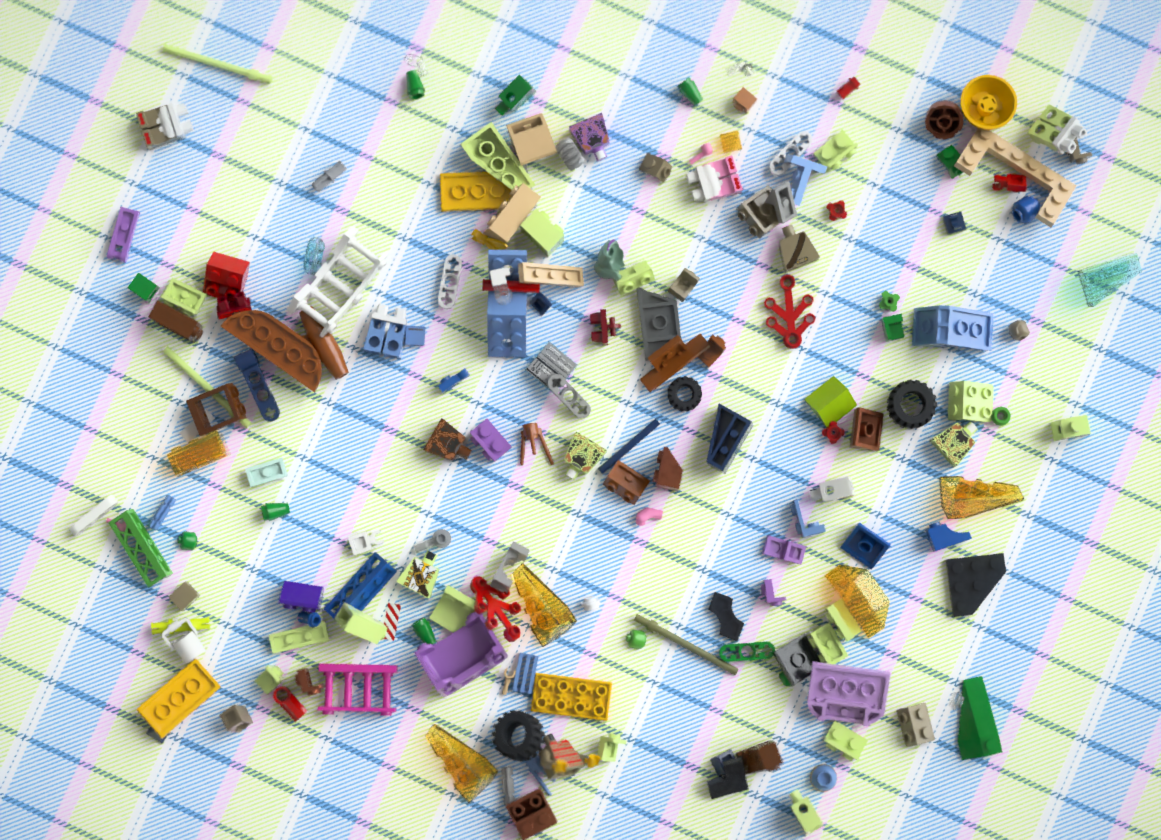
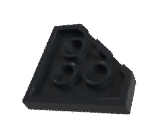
M1004 553L946 559L952 616H967L975 613L1006 573Z

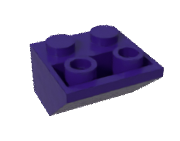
M284 581L279 603L283 604V608L296 610L297 606L302 607V611L316 612V609L321 610L324 587Z

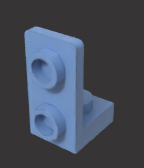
M798 499L793 500V504L790 507L792 515L797 517L798 523H795L798 535L801 534V537L804 538L826 532L824 524L819 525V522L807 524L808 528L805 529Z

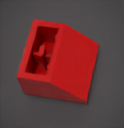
M213 251L206 264L203 293L215 298L226 296L229 302L235 301L234 294L244 291L250 262Z

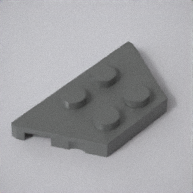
M639 287L637 288L644 354L645 361H649L648 357L668 343L669 340L677 335L681 338L677 300L663 297L660 294L652 293Z

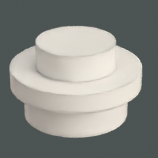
M595 596L585 597L584 601L581 602V606L584 607L585 611L598 609L600 599L595 598Z

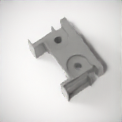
M513 541L493 576L490 586L502 593L504 591L508 593L513 581L507 578L503 567L507 565L514 566L515 563L521 560L525 562L530 550Z

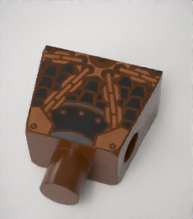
M443 418L440 419L423 449L427 453L452 462L457 455L467 460L472 452L471 449L463 445L466 437Z

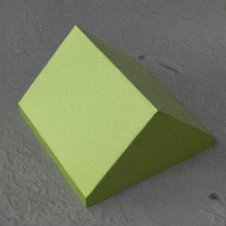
M832 376L804 399L826 428L831 421H839L858 406L848 388L835 376Z

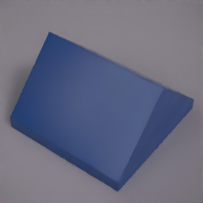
M859 522L854 526L840 548L872 570L891 544Z

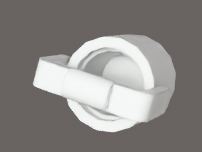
M187 617L180 621H174L162 632V637L172 651L176 650L184 664L206 650L197 637L199 633ZM187 621L192 631L184 634L171 644L166 634L175 631L181 627V624Z

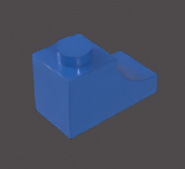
M940 521L930 524V529L925 530L933 552L972 539L970 532H955L949 529L946 523L941 525Z

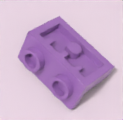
M488 418L469 432L472 435L469 439L476 447L480 445L484 449L481 453L488 461L492 459L496 462L512 448Z

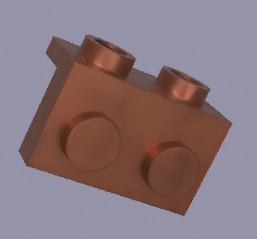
M308 668L297 670L295 680L297 686H301L302 693H308V696L321 693V689L325 688L324 684L312 685Z

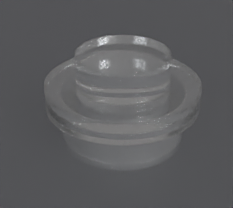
M952 692L948 702V706L952 707V710L956 711L957 708L962 707L964 702L962 692Z

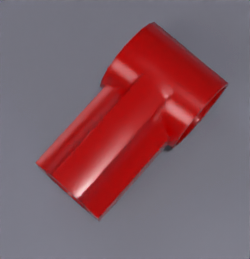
M280 686L275 689L273 699L295 722L308 711L288 687ZM279 690L287 692L286 700L278 699L277 693Z

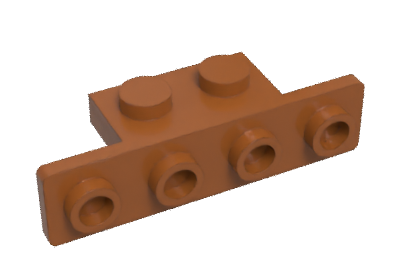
M701 333L686 344L679 335L675 336L648 357V360L655 368L644 375L640 381L649 392H652L710 348V344Z

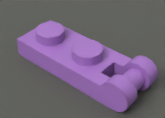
M120 207L107 252L108 259L113 260L115 258L119 259L120 262H127L140 215L139 211ZM117 246L123 247L122 252L116 251Z

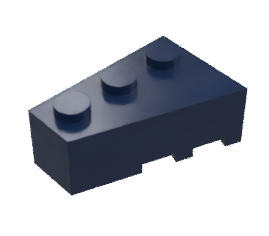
M719 403L706 462L708 466L725 475L754 425L752 421Z

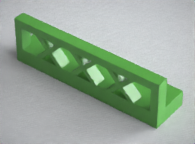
M134 509L126 510L108 522L148 588L173 574ZM122 518L126 523L125 531L119 530L115 524ZM128 535L136 539L135 548L128 545ZM138 552L146 555L145 564L138 561ZM148 568L154 569L158 575L152 581L147 575Z

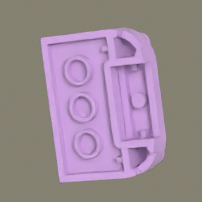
M813 662L807 696L808 708L820 721L828 719L860 723L864 727L871 726L870 724L877 722L884 716L891 673L884 670Z

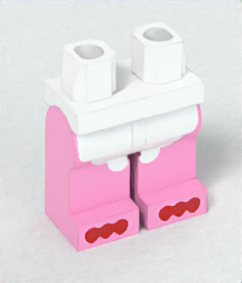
M732 155L715 162L697 166L695 170L686 174L688 184L699 183L700 188L691 191L693 201L704 200L705 203L741 194L743 189L739 175L736 174L737 169Z

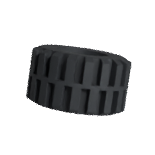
M920 380L903 381L890 392L887 399L889 417L894 420L895 424H899L901 428L917 429L924 426L936 413L937 402L935 401L936 395L932 393L933 389L931 387L928 388L927 384L921 383ZM906 394H915L921 399L922 411L918 415L911 416L903 411L901 400Z
M510 710V713H503L504 717L497 719L498 724L493 726L495 732L491 734L495 738L492 740V743L497 745L495 747L496 751L506 758L519 762L531 760L530 756L536 757V752L542 750L540 745L545 742L542 739V736H545V732L541 730L544 728L543 725L539 723L536 717L521 710ZM523 725L525 729L524 740L519 745L514 746L512 734L517 727Z

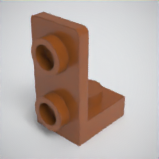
M712 334L708 340L710 348L697 357L708 368L727 348L725 346L726 342L719 335L715 337Z

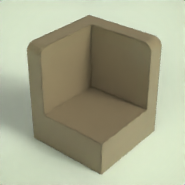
M185 581L169 596V599L180 611L184 612L201 595L189 582Z

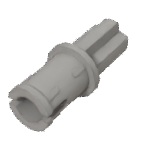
M339 160L329 170H324V174L312 183V187L317 192H320L331 182L334 183L335 179L346 171L347 168Z

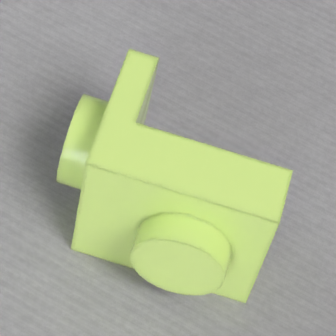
M610 733L608 737L600 736L597 753L600 756V760L615 762L618 744H626L627 740L620 739V735Z

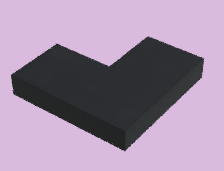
M741 757L723 761L725 776L707 781L711 799L749 790Z

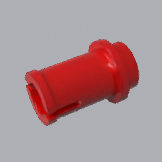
M854 76L852 78L849 77L848 81L836 90V93L844 100L855 89L858 90L861 84Z

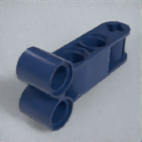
M249 349L234 356V360L248 384L262 417L269 422L275 421L280 416V410L259 366L260 363L255 351ZM253 372L258 373L260 376L258 383L250 381V375ZM260 390H265L268 393V398L265 401H261L258 398ZM269 407L271 410L275 409L276 411L273 414L274 418L266 415Z

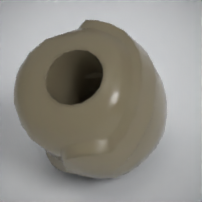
M1016 320L1008 326L1009 334L1014 340L1021 341L1030 335L1024 320Z

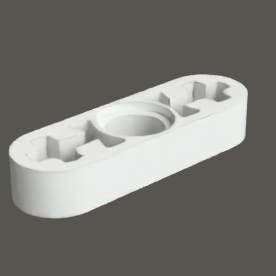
M807 131L799 132L771 161L769 165L770 173L776 177L782 176L793 164L789 163L787 165L784 162L781 166L782 171H774L775 166L773 164L778 165L782 161L779 158L780 156L785 161L787 149H794L796 156L800 157L811 146L813 141L812 135ZM800 136L803 138L806 136L808 137V144L803 143L799 147L802 151H799L798 147L793 145V143L795 142L797 145L801 140Z
M456 254L447 256L443 268L438 303L445 310L454 307L457 297L462 260ZM453 259H456V262L459 263V265L454 267V272H458L457 275L446 273L447 270L451 271V265L448 262H451ZM447 277H453L456 280L453 287L445 285ZM443 289L454 291V294H449V299L452 302L448 303L447 306L441 301L446 298V292H443Z
M113 494L108 496L69 528V531L74 537L79 536L119 502Z

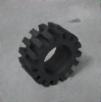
M678 377L668 388L667 397L669 403L674 409H678L681 412L693 410L701 401L702 388L698 381H695L692 377ZM681 387L691 389L692 398L690 400L681 401L678 398L677 392Z

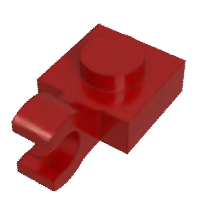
M1007 174L1006 177L994 175V182L999 183L992 184V190L1000 191L1006 187L1007 191L1026 192V176L1020 174Z

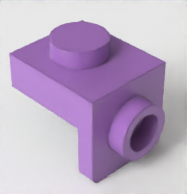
M765 579L763 584H760L761 595H765L766 603L771 602V606L783 605L782 601L786 600V596L774 597L772 579Z

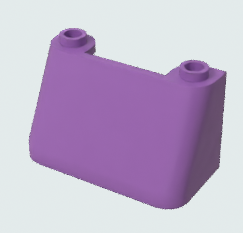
M476 612L469 614L466 617L465 626L435 645L427 643L420 645L417 651L414 652L432 684L442 697L453 694L502 663L508 657L494 632L486 628V619L482 614H477Z

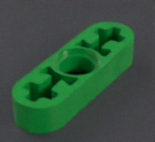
M771 642L726 644L720 648L719 656L726 662L770 659L774 656L772 652H769L768 656H765L763 652L758 653L759 657H755L756 649L754 645H758V649H763L764 645H768L772 652L775 651V647ZM735 646H739L738 654L740 658L736 659V654L730 655V658L727 659L722 654L723 651H726V647H729L730 651H736ZM744 646L752 648L753 653L750 657L742 655L741 651Z

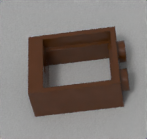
M158 300L148 316L155 323L193 343L196 340L199 341L204 332L202 330L203 326L199 322Z
M233 383L224 384L186 400L199 436L208 435L247 418L245 406L240 402L238 397L239 391ZM224 391L234 417L211 426L201 400Z

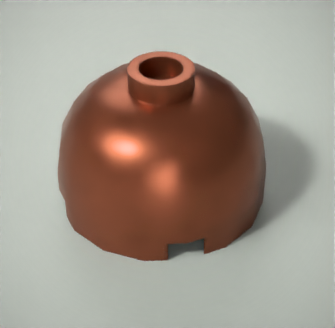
M947 100L937 101L932 104L927 110L925 117L927 131L932 133L935 138L943 140L953 138L955 134L962 130L964 123L963 114L959 106Z

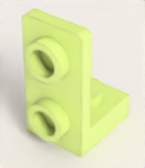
M267 665L265 667L266 670L254 680L267 695L285 680L282 676L284 672L277 665Z

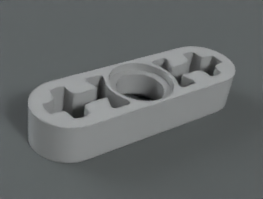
M556 373L550 374L546 379L547 387L576 417H588L591 407L561 375ZM553 378H554V379H558V378H559V381H558L559 385H560L561 387H564L563 389H561V391H560V389H559L557 386H555V385L552 387V384H553L552 379H553ZM569 390L572 391L573 399L565 401L564 393ZM575 402H577L580 406H584V405H585V407H584V411H585V412H584V413H581V412L578 413L579 408H578L576 405H573V406L571 407V405L574 404Z

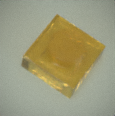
M738 130L719 135L723 154L742 150Z

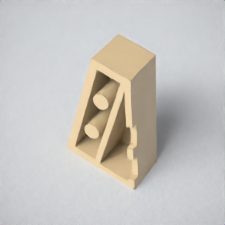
M524 183L520 186L515 185L509 193L511 195L508 201L504 200L498 208L500 210L496 216L493 215L487 222L488 227L483 232L486 236L506 244L540 200L541 196Z

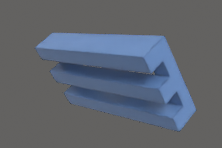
M520 652L513 691L532 694L539 656ZM523 657H526V664L521 688H518L517 685ZM531 658L534 659L529 689H525Z

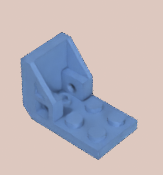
M946 305L914 308L912 346L962 347L992 351L994 313Z

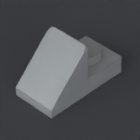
M786 181L773 188L765 202L774 205L778 222L784 224L798 216L790 183Z

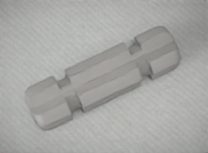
M503 767L501 769L502 776H504L502 778V786L505 797L503 798L504 804L508 805L515 801V796H513V793H515L514 779L511 778L513 768Z

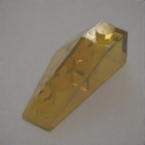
M944 476L939 478L941 507L947 519L968 518L1024 500L1018 485L1001 482L988 484L983 483L982 479L969 481L964 480L963 476Z
M524 563L520 564L511 575L519 596L523 597L526 608H524L526 614H529L532 625H530L531 630L541 646L545 647L568 632L577 620L569 607Z
M433 724L425 737L436 756L441 757L446 767L444 769L446 773L450 772L455 781L453 783L454 787L468 803L472 802L490 785L499 772L486 757L437 724Z

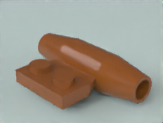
M300 311L299 316L306 333L302 337L316 349L321 362L335 380L347 375L349 371L333 335L327 333L323 338L319 336L324 327L304 311Z

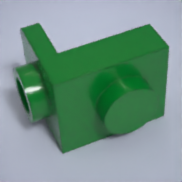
M952 144L936 154L937 159L947 169L951 179L964 173L954 166L961 154Z

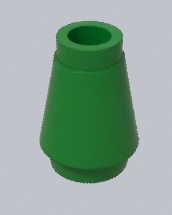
M417 70L406 72L407 95L412 100L423 98L426 90Z
M690 77L678 85L679 92L694 106L703 100L695 81L691 80Z
M288 502L265 503V505L261 506L264 521L269 520L270 522L290 514Z
M425 617L412 624V631L423 643L433 645L437 642L430 622Z

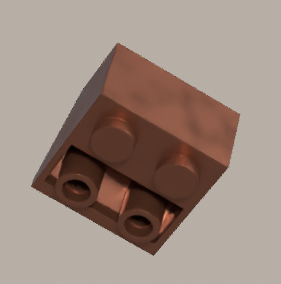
M664 447L663 451L659 450L656 463H659L660 466L659 470L655 469L653 482H656L655 487L678 491L683 469L669 448Z
M540 788L505 806L522 840H526L558 823Z

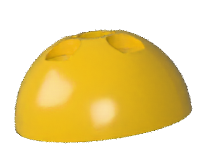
M981 75L973 78L964 87L960 99L961 110L966 120L974 127L982 130H995L1005 126L1015 115L1017 96L1013 87L1003 78L995 75Z

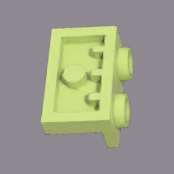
M841 130L816 150L813 155L821 165L827 166V172L830 169L834 171L842 164L841 160L845 157L849 159L857 152L855 149L858 147V144L854 143L844 130Z
M644 260L619 271V274L622 276L620 280L615 281L612 279L620 295H624L643 285L649 284L655 280L651 267Z
M835 720L823 739L826 742L825 746L834 752L836 749L842 751V756L851 762L853 759L859 760V756L868 742L866 738Z

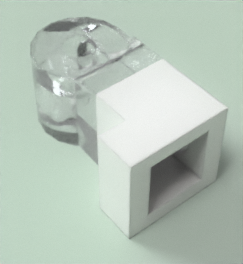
M509 267L492 270L489 273L495 299L500 305H508L512 300V292L508 289L506 277L510 276Z

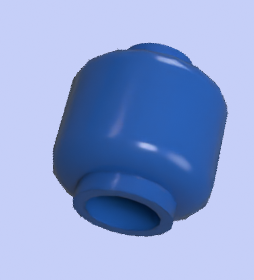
M1028 195L1022 197L1012 206L1013 218L1023 224L1036 219L1035 217L1041 207L1040 202Z

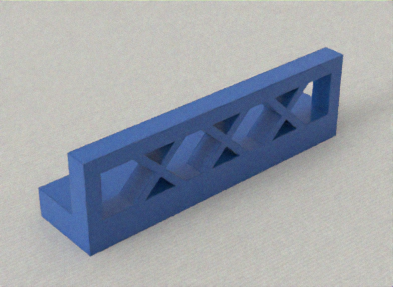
M374 552L327 604L324 610L333 619L344 602L362 611L397 573V570L377 552ZM378 559L380 563L375 568H372V565ZM366 575L364 581L359 583V579ZM353 589L352 594L346 597L347 592ZM337 604H340V606H339V608L337 609V611H336L335 613H333L331 610H332Z

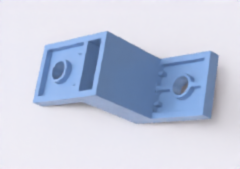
M488 250V272L504 268L503 266L510 265L512 266V268H509L510 276L506 277V280L519 281L518 264L522 262L527 263V250ZM488 291V357H526L527 293ZM504 339H509V340H511V341H510V342H504L503 340H504Z

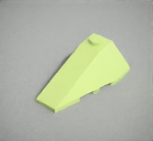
M492 122L460 144L473 162L511 190L515 185L520 186L522 183L529 188L535 185Z

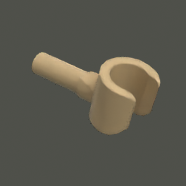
M508 668L504 670L505 684L502 691L503 695H507L509 684L515 677V670L512 676L506 675Z

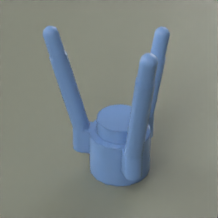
M537 754L536 757H531V760L526 765L529 767L528 771L533 774L548 796H551L552 793L537 774L542 772L546 776L544 768L540 765V757Z

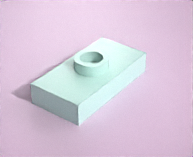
M283 458L245 469L251 488L288 476Z

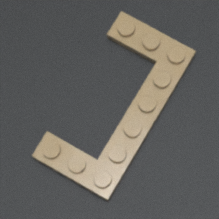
M978 128L954 166L971 176L987 151L1042 186L1050 193L1035 218L1051 228L1077 185L994 132Z

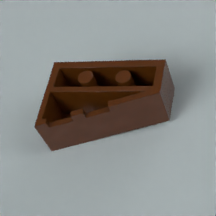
M768 740L735 753L737 758H742L745 774L766 770L771 773L781 769L780 765L784 764L774 740Z

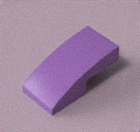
M767 535L762 554L802 565L807 546Z

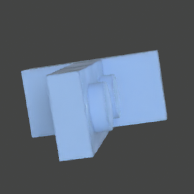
M787 154L784 162L798 166L792 176L791 191L795 205L800 206L811 171L825 174L827 166Z

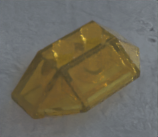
M839 565L824 575L868 639L885 628L890 600L868 569Z

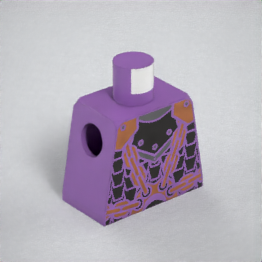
M602 112L569 126L570 134L585 155L593 153L597 162L607 158L604 148L610 145V140Z

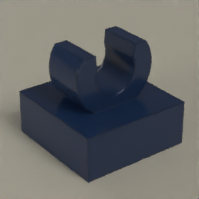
M961 211L942 217L947 236L967 230Z

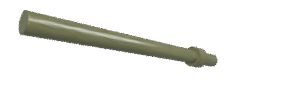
M636 614L634 621L647 627L646 630L658 633L733 675L737 674L738 668L659 626L658 622L652 619L650 621Z

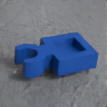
M464 368L455 376L450 377L448 375L443 378L438 387L444 394L469 377L470 374Z

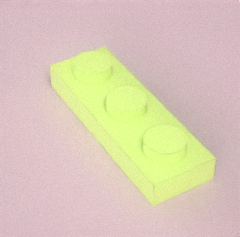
M321 622L317 627L304 626L268 635L273 654L330 640L326 622Z

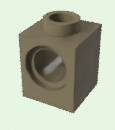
M234 704L219 715L228 732L240 733L254 723L246 707Z

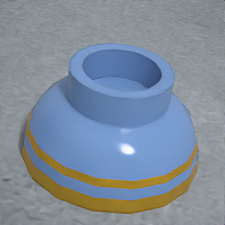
M819 764L811 771L810 783L817 791H830L837 784V773L830 765Z

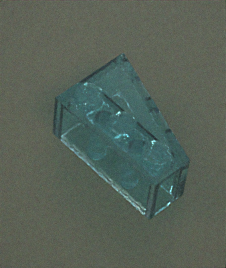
M1129 253L1077 270L1088 307H1095L1104 298L1110 296L1115 290L1142 272L1137 253Z

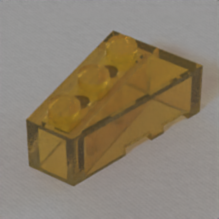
M217 430L208 433L203 438L189 441L186 446L172 448L170 450L171 453L167 454L175 476L179 477L230 456L231 452L224 435Z

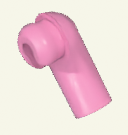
M649 507L644 508L637 513L635 522L637 525L643 526L650 518L661 520L663 511Z

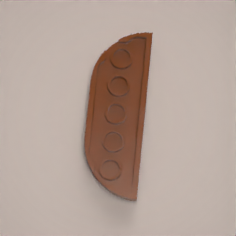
M259 310L235 313L221 324L223 329L314 393L316 392L321 381L322 364L316 349L305 338L272 315Z

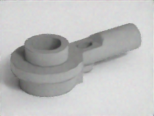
M439 529L435 531L432 539L414 545L415 551L417 553L432 546L446 548L451 543V535L447 530Z

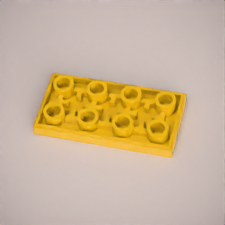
M536 673L531 711L608 721L612 682Z

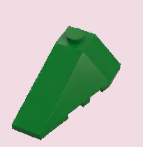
M982 676L963 680L957 739L962 760L1003 753Z

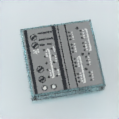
M548 341L527 366L525 372L554 394L546 385L547 377L550 374L556 373L567 380L578 367V364ZM553 378L552 387L555 385L558 388H560L561 386L558 383L559 378Z

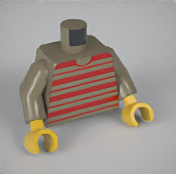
M552 733L542 738L545 740L546 746L539 752L540 765L544 768L548 780L574 776L586 764L589 768L599 765L600 756L590 754L588 757L579 754L568 740L556 741Z

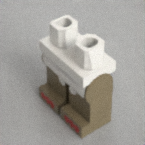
M171 102L155 109L136 113L146 147L150 151L179 139H184L186 134L194 131L190 120L184 122L180 120L181 116L188 114L185 103L174 105Z

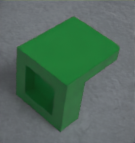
M138 273L128 286V289L150 303L160 287Z
M902 313L881 319L886 342L905 337L902 327Z

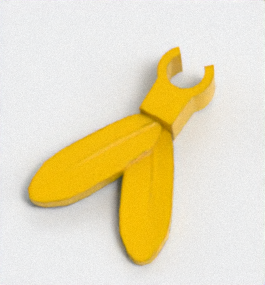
M474 229L471 233L473 236L472 240L486 245L490 250L507 249L508 247L507 244L500 240L488 238L478 229Z

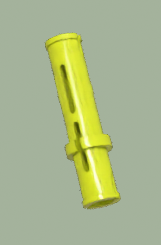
M209 617L189 619L196 630H209L211 628ZM169 619L168 622L151 623L152 635L162 634L168 628V625L174 622L173 619ZM186 621L175 631L169 632V635L174 634V632L192 631Z

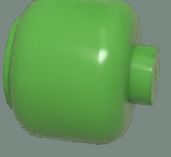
M632 629L630 634L626 635V641L630 648L642 649L645 646L647 637L644 631Z

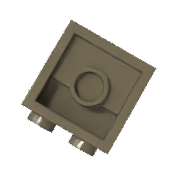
M769 185L745 200L736 209L738 211V218L741 221H746L749 225V232L759 239L780 224L774 205L765 202L772 190Z

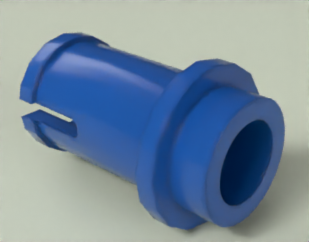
M301 611L297 616L302 618L298 619L300 623L308 624L310 627H317L321 623V617L316 612L308 613Z

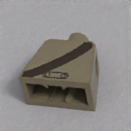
M792 224L782 228L785 238L778 242L785 273L819 260L818 252L804 231L796 234Z

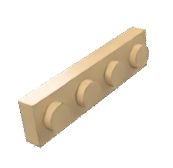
M526 262L518 264L520 283L578 288L584 286L582 267Z

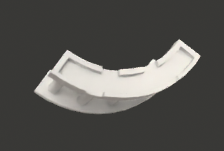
M353 226L343 234L339 243L332 251L334 255L328 263L324 262L314 275L316 277L310 285L307 283L293 297L286 309L290 314L297 310H302L324 327L319 335L322 338L327 333H333L337 323L352 305H357L363 298L361 294L378 270L381 271L387 264L386 258L389 253L386 251L383 255L377 257L357 242L355 236L359 230ZM348 247H353L374 263L368 274L345 258L344 253ZM336 264L343 265L363 280L355 292L332 275L331 271ZM323 281H328L349 297V300L342 308L319 292L318 287ZM309 297L315 298L333 311L335 315L328 321L308 306L306 301Z

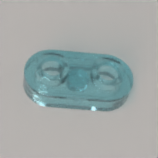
M312 237L307 243L303 270L306 274L315 275L322 266L325 244L321 238Z

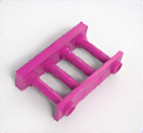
M319 664V671L325 675L324 706H318V711H322V714L334 715V711L380 712V716H392V712H397V708H390L391 677H393V673H398V665ZM335 672H343V676H345L344 707L332 706L333 676H335ZM354 672H362V676H364L363 707H352V676H354ZM374 673H381V677H383V707H371V685Z

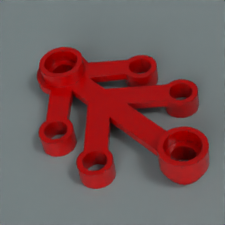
M787 274L780 279V287L784 290L786 311L776 304V301L771 297L764 301V307L774 311L786 321L788 330L777 323V319L773 316L767 318L766 326L771 329L773 328L783 336V343L787 348L796 349L802 343V333L809 325L815 322L816 318L812 313L806 314L804 321L796 330L795 321L808 306L813 304L814 298L812 295L806 294L802 298V302L794 310L792 288L795 286V279L792 275ZM789 280L791 285L785 286L784 281ZM806 297H809L811 299V303H805L804 299ZM768 300L773 302L772 307L767 306L766 302ZM807 316H811L813 318V321L811 323L806 321ZM773 319L775 325L770 326L768 320ZM789 337H795L796 342L790 343Z
M475 576L470 583L471 591L476 594L474 611L477 614H482L487 610L485 626L489 630H493L498 626V621L495 618L496 614L506 628L503 632L504 638L511 643L516 641L520 637L521 630L518 626L511 624L502 610L508 611L511 615H516L521 611V606L517 602L509 604L493 598L491 594L497 595L500 599L504 600L510 595V590L508 593L505 591L502 593L491 587L483 577Z

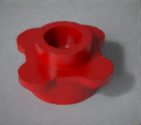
M839 200L838 202L827 204L826 208L829 210V219L831 221L847 217L844 201Z
M831 421L829 426L822 430V435L827 437L831 444L837 443V440L845 434L844 429L839 428L835 421Z

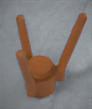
M537 423L522 425L523 431H520V465H524L525 440L530 441L532 454L536 455L534 440L538 439V436L550 464L554 465L542 435V429L538 428Z

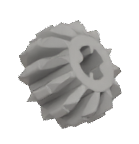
M571 138L562 139L555 145L557 153L569 170L573 171L585 163L584 157Z

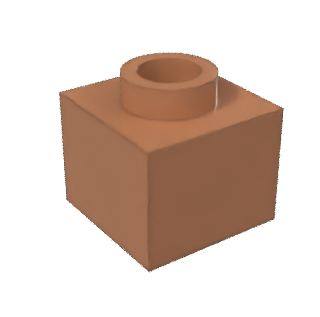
M742 87L732 102L739 112L742 113L744 111L747 114L757 103L758 98Z

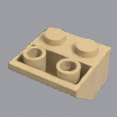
M542 113L506 125L511 144L521 165L557 153Z

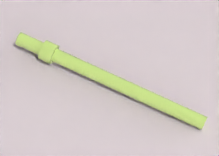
M165 44L163 47L164 52L240 74L253 81L259 80L269 84L273 81L272 76L259 73V70L253 68L249 70Z
M167 346L163 350L172 361L206 392L214 389L170 347ZM220 393L213 395L212 397L233 418L234 415L228 401ZM247 418L239 421L245 428L252 424Z

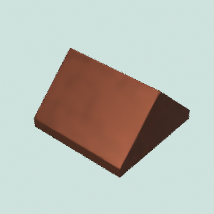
M857 407L854 410L849 448L879 451L884 413Z

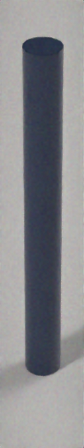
M657 419L649 423L604 462L598 470L604 474L660 425Z

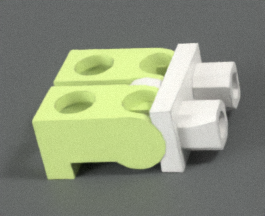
M1050 104L1040 115V120L1037 119L1027 132L1034 143L1043 144L1062 155L1064 152L1072 154L1076 149L1074 139L1076 137L1083 139L1087 134V130L1076 117ZM1051 112V117L1047 119V115ZM1040 127L1041 130L1036 134V129Z

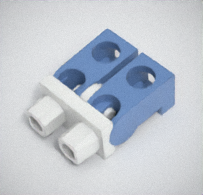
M379 303L376 312L372 313L364 351L381 356L383 351L384 356L401 360L406 325L408 323L406 309L396 307L394 316L387 315L389 306Z

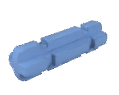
M170 495L165 497L164 503H161L154 514V519H151L148 526L156 531L159 529L160 523L164 521L171 510L170 507H173L176 499Z

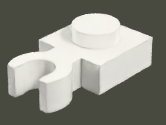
M381 530L373 531L370 536L365 531L348 537L353 555L356 556L373 550L371 546L373 543L376 545L383 544L384 540L376 541L375 535L381 533Z

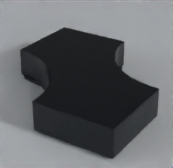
M714 592L708 610L713 612L720 622L719 635L738 641L744 623L738 620L733 613V598Z

